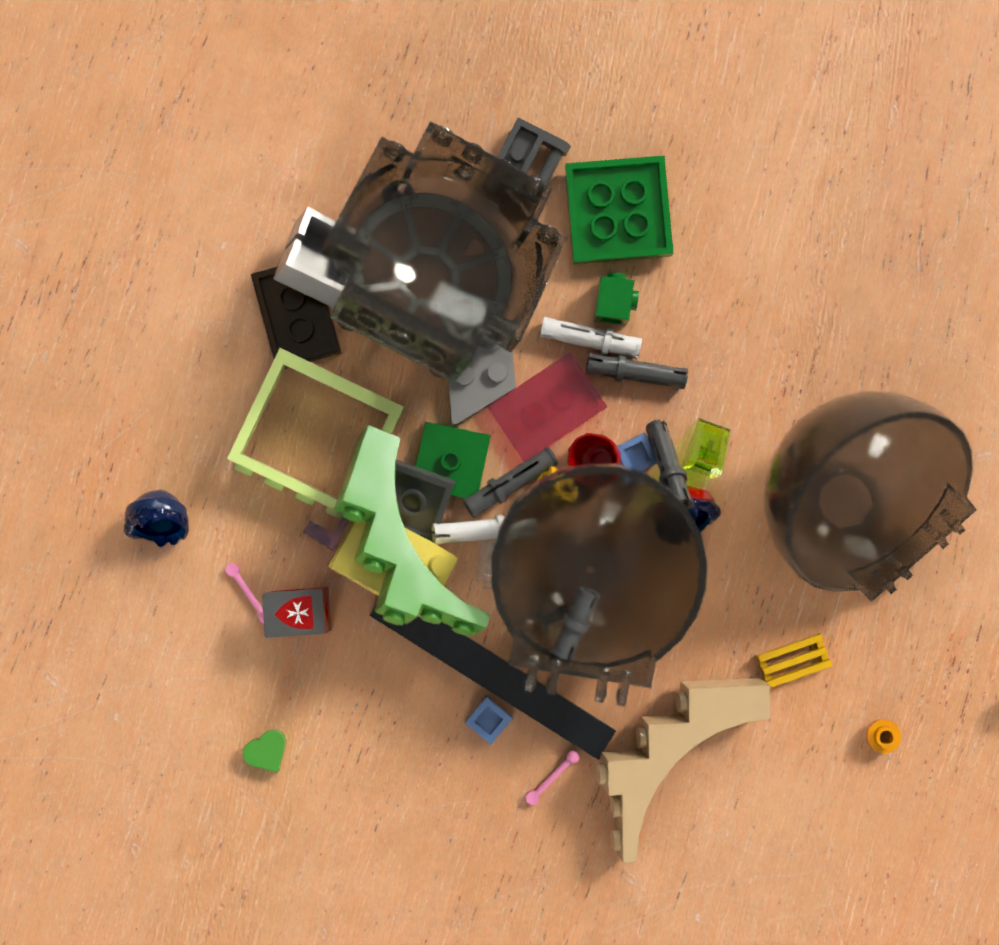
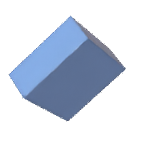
M645 432L617 446L621 452V464L628 478L657 464L652 446Z
M486 695L467 718L465 724L491 745L513 718Z

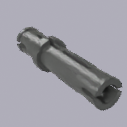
M589 353L586 362L585 374L614 378V381L622 382V379L685 389L688 375H686L688 374V368L628 360L626 356L622 355L616 358Z
M660 419L653 420L647 424L646 432L660 470V484L667 492L671 510L673 512L677 510L678 513L685 512L693 506V501L686 486V472L679 465L667 423L664 420L661 422Z
M545 447L544 450L498 479L491 478L488 480L487 486L468 498H464L463 503L471 516L475 518L497 502L500 504L505 502L508 495L549 470L550 466H557L558 460L549 447Z

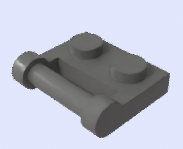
M517 118L488 175V180L540 206L545 198L544 191L562 156L567 155L571 146L563 139ZM542 145L550 149V152L533 186L524 183V180Z

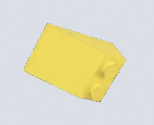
M352 521L328 567L379 596L386 572H370L363 568L362 563L354 561L366 522ZM405 528L412 546L424 565L444 586L458 558L428 539Z

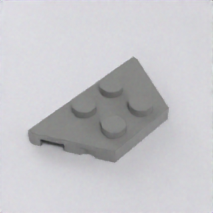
M441 297V303L446 305L444 310L458 335L472 330L488 314L450 298ZM500 319L488 334L473 343L468 341L467 344L450 339L451 337L443 325L452 425L462 423L468 417L483 410L494 401L516 389L509 321Z

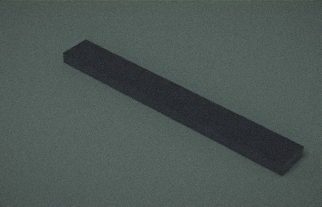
M375 607L369 615L598 760L601 752H604L616 732L608 724L473 639L452 630L453 627L442 622L440 624L428 623L419 616L407 624L395 625L383 619L384 615L374 612Z

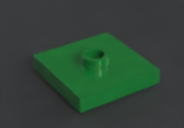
M425 421L416 466L455 480L451 496L468 498L480 490L491 435Z

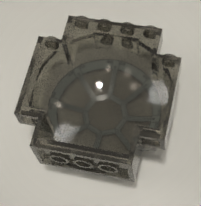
M432 121L428 124L414 153L406 150L399 142L390 141L381 136L328 235L322 250V254L333 259L334 268L348 279L330 318L337 321L343 329L356 331L428 368L435 377L447 378L453 382L459 378L471 363L478 347L492 350L499 346L511 353L521 342L568 239L560 234L556 228L538 222L553 188L544 184L540 178L522 172L509 161L493 156L484 151L480 145L468 142L455 135L449 128L437 125Z

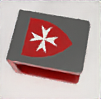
M328 587L271 591L262 595L264 635L266 638L325 634L331 631Z

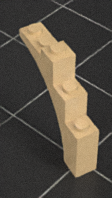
M760 678L680 681V692L676 693V708L681 715L641 716V727L636 729V742L641 750L601 752L602 763H597L596 766L597 782L602 784L609 796L615 795L610 798L611 815L616 817V830H611L612 850L618 853L623 863L637 862L639 834L646 810L659 784L682 757L696 745L720 731L743 723L770 719L769 684Z

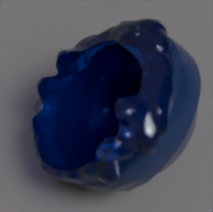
M165 490L148 491L126 507L124 533L133 539L155 542L159 547H164L167 542L171 545H176L180 540L186 539L189 533L187 509L174 495Z

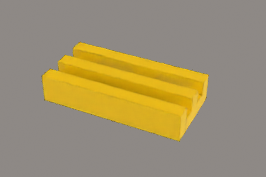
M820 633L755 655L764 681L770 685V688L833 666L828 658V651L823 644V637ZM815 644L817 648L769 666L766 663V660ZM816 657H820L821 660L775 677L770 675V673Z

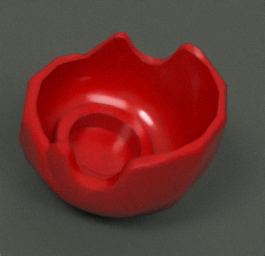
M586 433L576 438L569 447L567 463L568 467L582 482L602 485L614 479L620 470L621 452L617 445L607 436Z

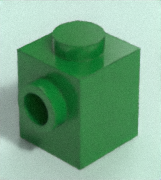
M614 272L607 273V277H600L593 322L627 325L630 320L631 310L636 311L639 291L633 290L634 280L627 279L625 274Z

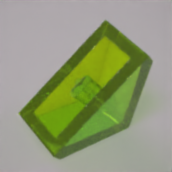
M699 418L681 467L711 478L721 476L730 429Z

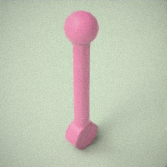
M235 563L228 564L225 569L226 574L234 577L258 612L259 621L264 623L263 608L239 574L240 567Z
M574 750L569 751L566 755V760L536 790L527 792L526 801L528 804H537L539 795L570 764H575L579 761L578 752Z

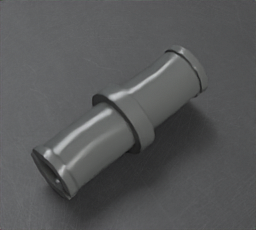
M580 586L578 588V593L569 613L564 614L561 620L564 625L551 650L553 654L565 660H573L583 633H588L590 628L588 621L597 601L601 597L599 593L587 587Z

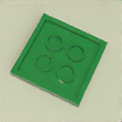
M665 155L565 163L573 265L672 257L674 252Z

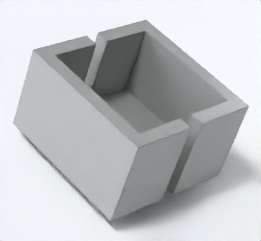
M307 207L294 222L285 246L286 250L282 254L273 279L335 308L349 295L353 280L350 279L349 252L356 231ZM368 237L362 243L358 251L356 261L358 263H360L363 252L368 241Z

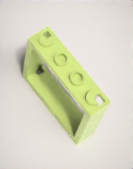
M279 348L227 459L235 463L233 467L235 470L248 476H252L253 472H256L266 477L265 484L280 491L283 490L284 486L296 491L295 498L309 505H313L317 501L327 506L326 513L344 520L343 513L334 510L337 498L244 454L285 366L388 414L382 431L393 434L405 407Z

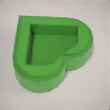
M270 729L260 738L251 740L243 749L244 760L251 766L279 772L287 741L284 733L278 729Z

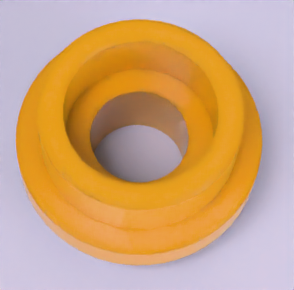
M875 720L867 729V743L876 752L882 754L891 753L900 745V729L890 720ZM883 731H888L890 735L889 740L882 743L880 741V734Z

